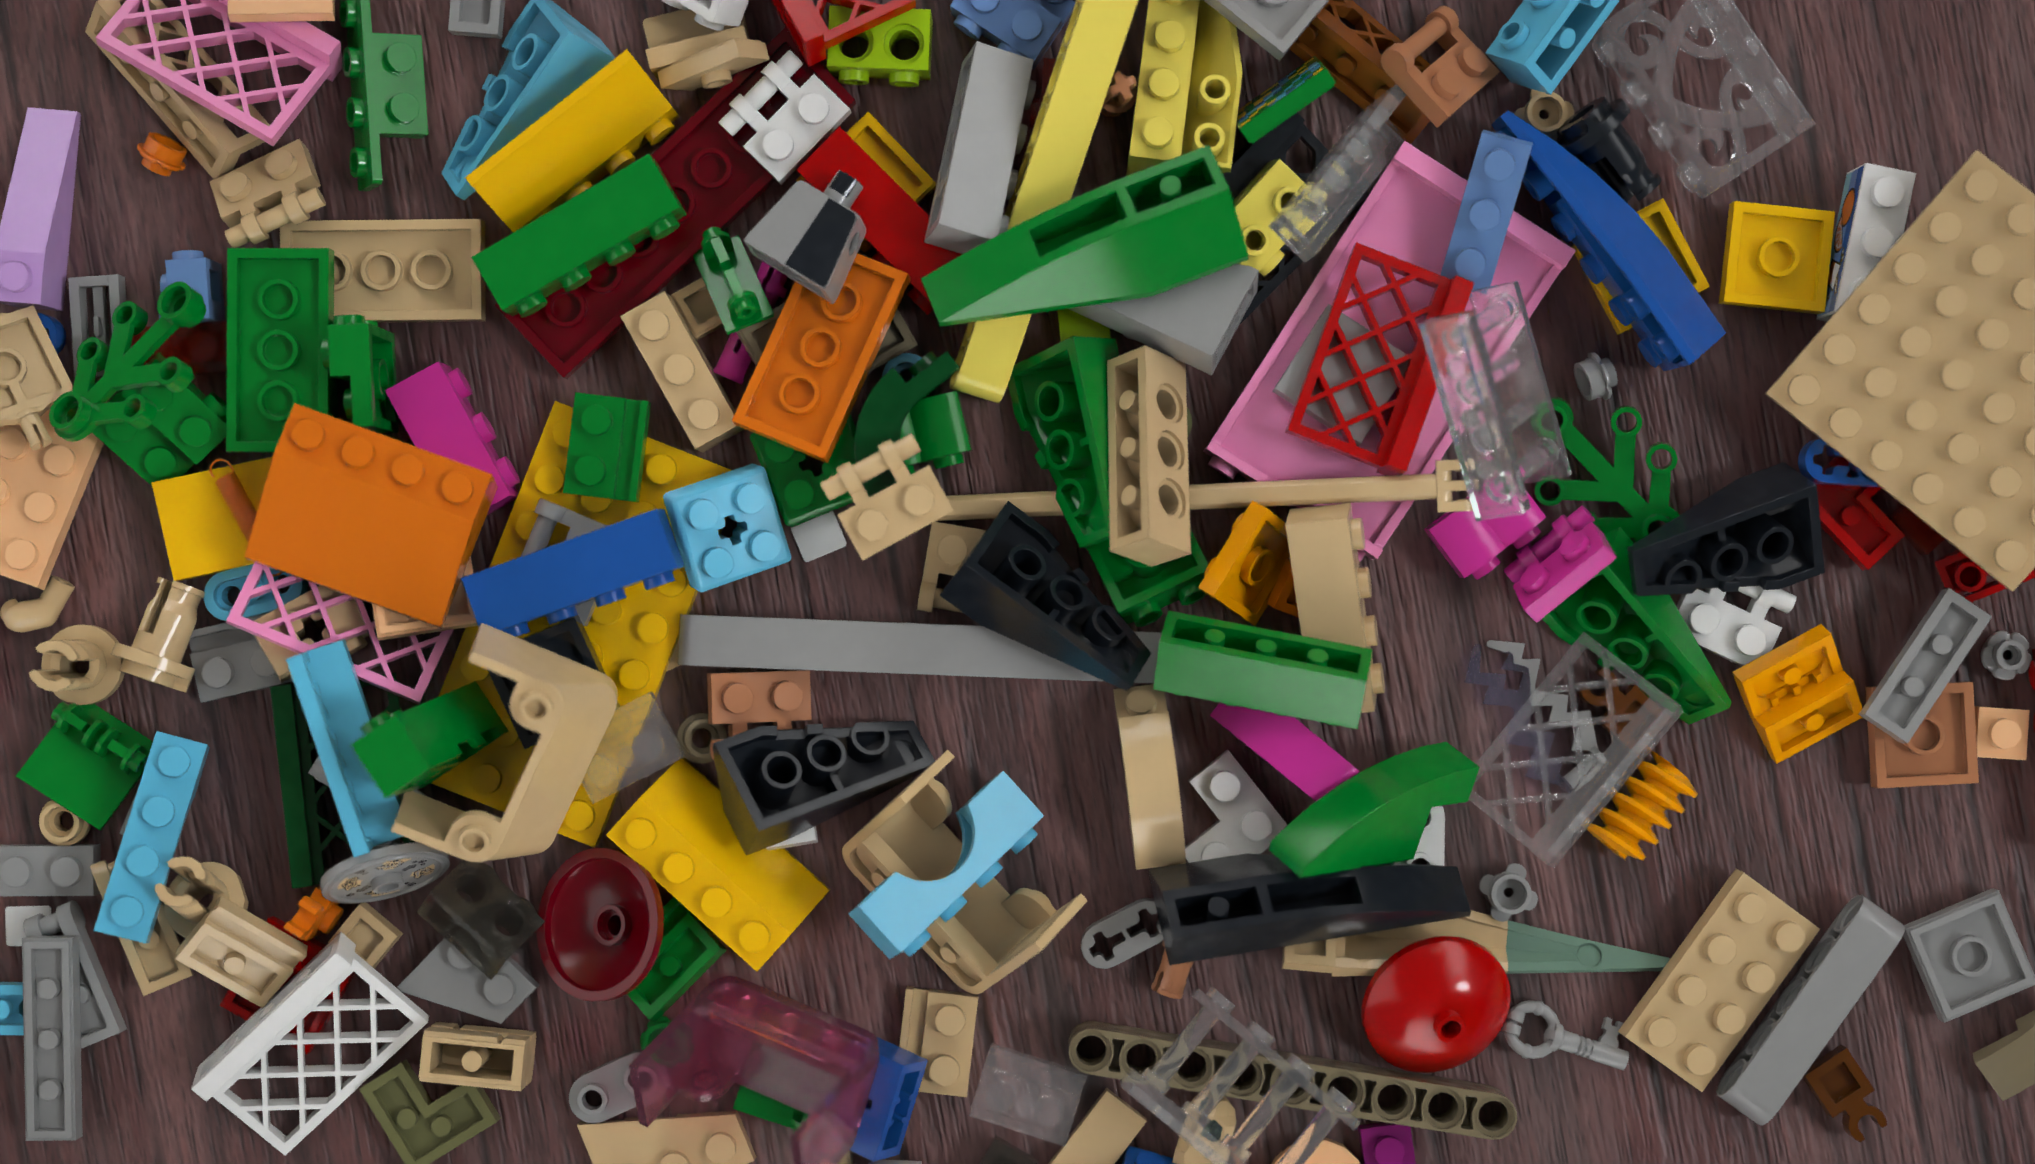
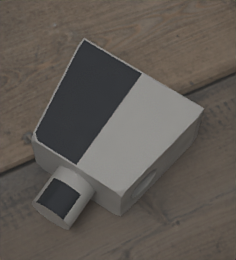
M840 170L836 172L824 192L800 180L772 207L743 241L753 256L834 304L866 234V227L861 217L850 209L862 191L863 186L852 176Z

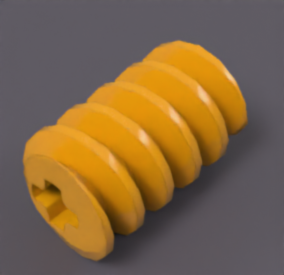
M1650 750V754L1657 765L1646 761H1640L1637 764V769L1644 780L1631 776L1626 777L1624 780V784L1631 796L1619 792L1612 794L1611 799L1618 811L1601 808L1598 811L1605 827L1593 823H1588L1586 829L1595 838L1623 860L1627 856L1642 861L1646 858L1638 844L1641 840L1654 845L1658 844L1659 840L1651 828L1653 825L1666 829L1672 827L1664 813L1667 809L1683 814L1685 809L1677 798L1680 793L1692 798L1698 796L1690 780L1670 762Z

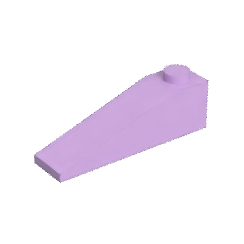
M27 108L0 223V303L21 308L34 305L35 309L63 311L81 119V113L77 111Z

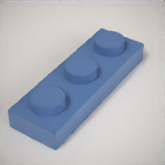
M1482 130L1440 275L1449 279L1457 275L1474 282V290L1489 293L1533 142Z

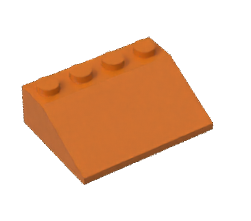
M294 403L273 454L244 557L256 563L442 629L498 486L493 475Z

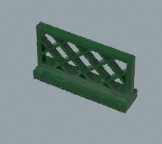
M397 672L391 673L394 681L398 682ZM359 680L362 690L365 688V686L371 685L362 680ZM295 684L270 686L292 889L314 886L315 884H320L321 877L326 873L323 850L332 839L338 836L349 846L350 844L346 834L341 830L343 827L341 820L335 826L319 814L318 800L329 787L323 784L317 792L315 777L308 773L314 764L312 751L316 745L314 740L311 742L310 728ZM387 691L389 705L382 713L388 711L391 714L401 709L400 697ZM320 823L331 831L323 842ZM405 836L400 838L404 841V844L415 843V841Z

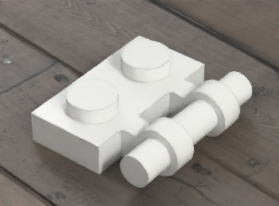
M790 50L776 64L770 61L761 71L764 76L744 96L739 93L729 103L732 109L718 122L732 137L747 123L756 133L743 146L744 149L781 185L852 113L850 108L815 74L800 88L790 79L803 65L802 61ZM779 91L788 101L767 121L758 110Z
M1760 586L1739 587L1738 592L1751 597L1745 611L1723 601L1726 592H1722L1718 588H1706L1705 592L1696 589L1692 594H1681L1676 607L1700 648L1740 666L1748 664L1773 649L1782 627L1764 619L1769 608L1773 607L1788 614L1793 609L1797 596L1782 589L1764 590Z

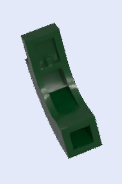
M932 351L908 369L914 378L907 383L893 367L875 385L865 401L857 422L854 444L855 463L879 451L877 445L891 438L893 443L898 441L904 420L910 410L959 370L960 367L947 351L939 358ZM890 469L862 484L869 497L897 482Z

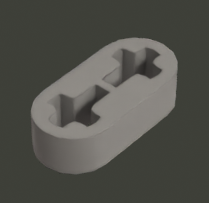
M1154 898L1136 900L1088 926L1081 938V950L1087 962L1096 968L1108 969L1163 941L1159 920L1156 922L1158 931L1154 934L1149 935L1145 928L1129 934L1127 928L1140 921L1138 912L1142 909L1147 908L1151 915L1157 913ZM1122 931L1125 938L1112 945L1113 954L1110 957L1105 958L1101 951L1094 954L1090 951L1089 948L1095 944L1094 935L1096 933L1102 932L1106 938H1109Z

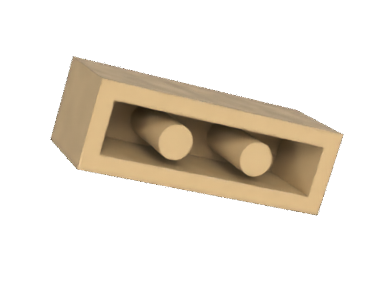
M664 291L620 316L696 450L703 453L744 430V428L736 426L732 422L736 409L669 294Z

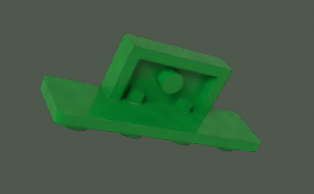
M340 0L339 20L341 26L347 28L348 47L344 49L342 65L345 77L350 78L352 95L347 100L346 119L348 126L354 128L355 147L350 152V172L353 178H357L359 191H371L380 186L383 181L380 137L424 138L429 135L422 35L373 33L370 0Z

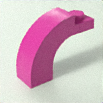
M1219 703L1210 714L1213 719L1315 802L1341 783L1360 773L1357 768L1292 716H1280L1271 712L1241 706H1229L1223 703Z

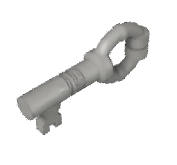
M1540 1000L1522 1001L1509 1009L1507 1019L1500 1032L1504 1033L1508 1045L1525 1059L1543 1058L1560 1049L1622 1071L1626 1068L1629 1060V1052L1618 1048L1617 1036L1620 1034L1618 1030L1624 1024L1623 1022L1616 1021L1615 1026H1612L1613 1019L1604 1017L1601 1029H1603L1602 1036L1599 1037L1598 1041L1591 1040L1590 1038H1585L1565 1030L1564 1026L1560 1024L1556 1013ZM1525 1013L1541 1015L1548 1024L1543 1036L1544 1042L1539 1046H1531L1528 1043L1524 1044L1518 1038L1522 1029L1518 1024H1523Z

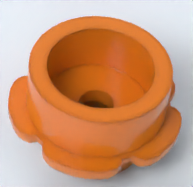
M150 132L145 142L137 145V149L143 157L142 165L154 173L170 176L172 171L177 172L184 170L186 167L183 160L187 149L172 138Z

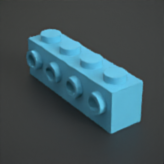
M1523 0L1509 21L1499 30L1498 36L1485 53L1512 83L1551 95L1620 0Z

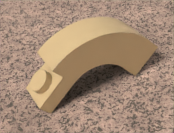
M1154 684L1130 687L1128 691L1121 688L1113 689L1136 870L1186 863L1181 800L1170 717L1167 711L1165 692L1154 690Z

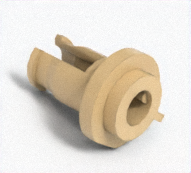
M158 577L156 583L160 585L156 595L146 607L132 646L115 642L111 655L124 659L119 671L187 693L195 669L181 664V661L196 625L197 609L201 598H204L205 592L174 580L171 582L165 578Z
M74 625L56 633L50 640L40 643L35 647L37 652L43 653L42 670L30 671V678L38 687L46 691H53L59 699L67 703L88 705L101 702L110 697L119 688L125 675L124 672L119 671L124 659L111 655L115 642L119 643V641L110 632L98 626ZM76 661H89L88 672L78 673Z
M184 856L173 858L167 863L178 875L171 882L169 888L161 883L155 885L156 894L164 902L165 916L169 925L183 938H186L203 916L212 910L220 896L245 910L248 909V899L241 877L231 868L221 863H199L193 858ZM210 893L213 896V900L208 907H205L199 901Z

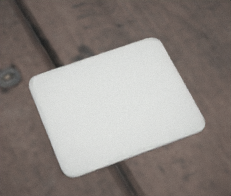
M833 511L791 527L805 562H810L841 549L847 544Z
M48 905L7 907L5 909L7 946H22V938L26 937L23 926L24 921L37 914L51 915V907Z

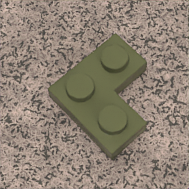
M407 1059L359 1088L404 1164H430L501 1119L482 1087L459 1085L432 1101Z

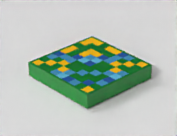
M1313 56L1239 108L1237 125L1247 141L1254 143L1333 88L1336 82L1319 59Z

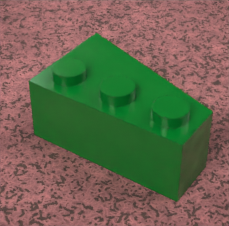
M474 681L404 712L399 709L391 714L386 711L376 716L360 728L364 736L352 743L351 746L384 797L389 798L426 787L509 731L477 682Z

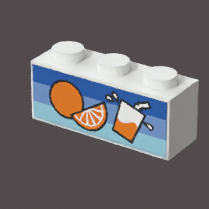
M1865 163L1847 173L1832 242L1825 312L1817 314L1816 320L1827 322L1904 233L1916 173Z

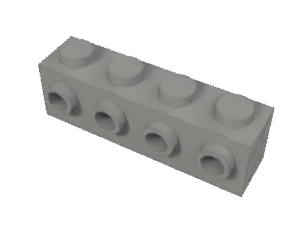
M976 41L963 60L924 243L964 254L1007 231L1009 216L1003 215L1005 200H1010L1018 180V170L1012 169L1014 156L1021 152L1027 135V125L1021 124L1023 111L1029 109L1036 90V81L1030 79L1033 59Z

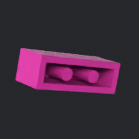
M436 362L385 390L415 447L493 475L498 488L487 515L516 500L518 491L514 485L520 483V478L510 460L506 456L499 458L491 441L497 438L495 431L483 412L475 414L467 399L468 396L473 394L472 389L459 368L452 370L449 365Z

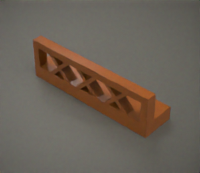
M1329 0L1291 46L1290 50L1305 62L1316 56L1336 82L1334 84L1335 87L1401 141L1412 144L1430 122L1428 117L1388 76L1381 66L1380 58L1382 54L1379 52V49L1385 51L1394 43H1403V41L1353 0ZM1339 17L1348 20L1355 26L1356 30L1347 27L1340 21ZM1420 55L1414 61V65L1421 73L1431 65Z

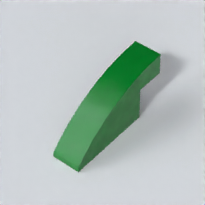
M1448 742L1421 746L1392 756L1341 783L1309 806L1271 841L1268 850L1300 878L1414 859L1431 807L1468 802L1480 767Z

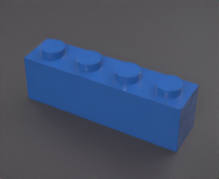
M654 509L461 579L478 627H480L481 623H484L518 637L530 632L527 623L546 616L549 625L579 615L576 605L594 599L597 608L625 599L627 596L624 588L643 582L647 591L673 582L675 578L672 571L683 568L685 565L665 509Z

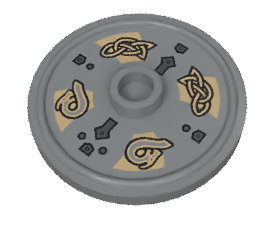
M398 838L374 846L369 853L357 857L353 856L329 869L320 879L321 892L325 899L344 904L367 903L397 897L424 887L441 877L450 866L448 853L422 843L402 844Z

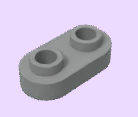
M642 1049L629 1052L582 1074L573 1083L569 1092L571 1110L580 1120L587 1123H601L654 1099L666 1084L668 1076L667 1067L649 1059ZM633 1070H643L648 1076V1083L643 1086L636 1085L631 1078ZM595 1090L599 1092L602 1097V1104L600 1106L590 1105L586 1101L587 1091Z

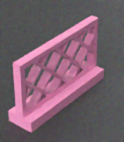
M126 0L96 36L98 46L271 146L277 143L324 81L328 79L332 82L343 69L341 42L306 21L230 22L228 17V0H187L192 3L191 5H187L186 0H180L181 6L151 11L148 0ZM144 6V12H139L140 9ZM213 15L223 21L225 31L194 36L190 18ZM179 19L185 20L188 37L157 41L153 23ZM147 24L151 42L129 46L118 40L117 37L126 27ZM230 25L236 29L230 30ZM257 40L266 46L268 56L238 61L234 43ZM228 44L232 62L201 67L197 48ZM191 49L195 68L172 71L162 65L160 54ZM273 50L279 53L280 55H274ZM154 55L155 60L151 59L148 56ZM300 65L312 72L304 83L281 86L277 68ZM272 70L275 83L274 88L245 92L241 73ZM235 75L239 93L217 97L206 90L204 79ZM197 80H198L199 86L196 85L195 83L191 82V81H197ZM291 98L290 101L286 104L285 99ZM279 100L281 112L270 126L250 116L248 104ZM236 106H242L243 111L236 108Z
M254 563L226 620L227 624L298 654L342 639L348 640L368 632L378 658L360 665L354 664L358 679L420 705L454 629L441 631L439 636L420 643L416 635L409 636L412 646L384 656L374 631L376 630L375 621H370L362 600L344 594L323 602L316 584L308 581L317 604L287 614L278 589L303 581L304 579L292 575L274 581L268 566ZM263 573H265L269 584L256 588ZM272 592L282 616L260 624L243 617V614L252 598ZM355 599L365 625L336 635L326 609ZM320 612L330 638L310 645L298 640L291 622ZM285 624L289 636L274 630V628ZM434 646L426 662L422 650ZM416 653L423 672L415 689L394 681L387 663ZM381 665L385 676L370 671L369 669Z

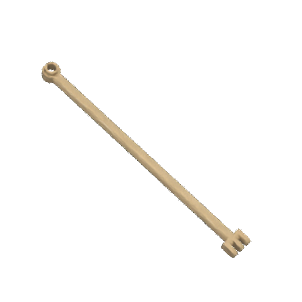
M1472 459L1435 460L1436 473L1191 484L1189 485L1190 510L1247 508L1252 500L1264 507L1437 499L1438 513L1474 511V500L1458 499L1453 501L1452 491L1473 490V479L1452 480V470L1458 472L1471 470ZM1056 491L947 495L946 497L954 511L936 521L995 519L1008 501L1030 517L1064 516L1055 498Z

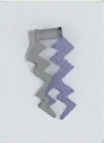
M1489 640L1486 643L1488 648L1509 654L1501 666V670L1523 672L1518 690L1504 689L1506 674L1480 673L1481 645L1475 644L1472 648L1464 683L1489 686L1481 705L1509 706L1513 709L1514 714L1505 744L1534 747L1525 777L1555 784L1564 795L1572 799L1576 796L1577 791L1603 771L1607 772L1611 769L1609 761L1598 750L1591 710L1567 713L1568 695L1540 692L1536 689L1535 684L1541 659H1522L1525 643ZM1552 706L1547 726L1577 728L1570 751L1588 750L1590 756L1564 776H1561L1559 772L1565 756L1548 758L1555 733L1528 730L1533 707Z

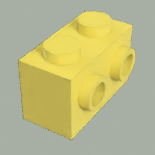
M1281 159L1269 161L1233 200L1249 255L1248 260L1238 264L1251 266L1259 270V273L1263 276L1270 273L1282 260L1285 254L1280 249L1291 236L1294 235L1299 239L1315 224L1319 216L1314 211L1323 202Z

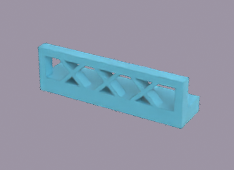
M345 639L287 658L286 661L353 856L357 857L369 853L374 846L404 837L391 831L401 803L399 796L384 797L351 746L352 743L364 736L360 728L370 721L372 717Z

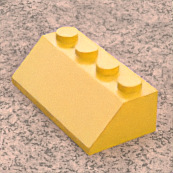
M626 49L465 178L508 228L515 232L591 188L608 173L613 175L635 161L633 154L647 142L655 145L665 139L674 130L673 122L680 116Z
M683 756L639 797L606 834L631 859L648 870L662 887L756 972L759 971L830 891L821 880L785 848L767 850L765 848L746 856L724 813L720 789Z

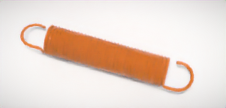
M216 459L209 467L210 475L213 478L215 477L212 472V466L218 461H224L230 466L232 472L219 478L215 484H217L220 493H222L221 495H223L225 502H227L226 504H228L230 511H232L231 513H233L246 540L249 541L257 512L243 485H241L242 483H240L236 476L237 474H235L236 472L231 463L225 459ZM280 571V572L277 573V574H272V576H273V577L279 576V575H280L281 573H283V572Z

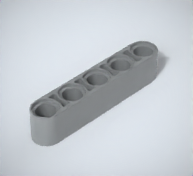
M1857 895L1852 898L1838 914L1724 1073L1717 1087V1096L1756 1124L1762 1126L1768 1123L1783 1106L1897 947L1904 934L1905 926L1865 896Z

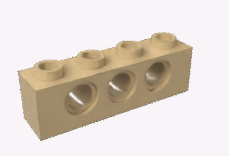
M1144 345L1107 360L1110 551L1153 567L1191 554L1186 364Z

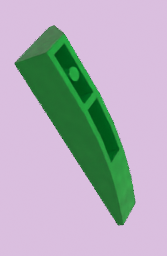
M1207 145L1064 202L967 251L921 278L939 325L942 327L1153 297L1249 259L1230 189L1210 145Z

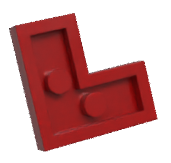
M1835 457L1822 469V474H1825L1826 468L1849 466V461L1844 457ZM1848 471L1847 477H1851L1850 471ZM1817 484L1821 528L1861 570H1869L1905 536L1870 499L1881 489L1880 487Z

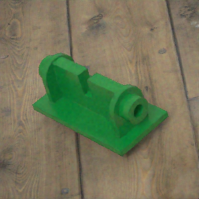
M711 227L705 230L702 234V249L697 251L693 258L727 335L774 317L772 308L739 235L730 238L729 234L722 231L719 227Z

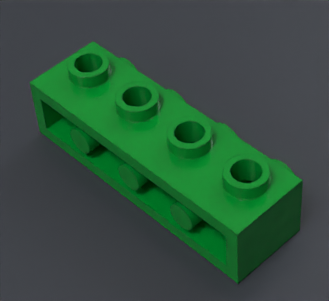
M647 154L471 258L501 310L511 316L519 313L521 317H527L548 304L545 297L562 287L565 292L572 291L588 282L592 278L590 271L603 263L608 262L609 266H614L631 257L636 252L634 245L650 236H652L653 240H659L671 234L680 227L678 220L686 216L687 213L658 163L650 154Z
M1168 610L1159 641L1153 689L1173 693L1178 696H1189L1220 702L1229 706H1241L1271 712L1280 716H1292L1322 722L1331 726L1358 729L1373 649Z

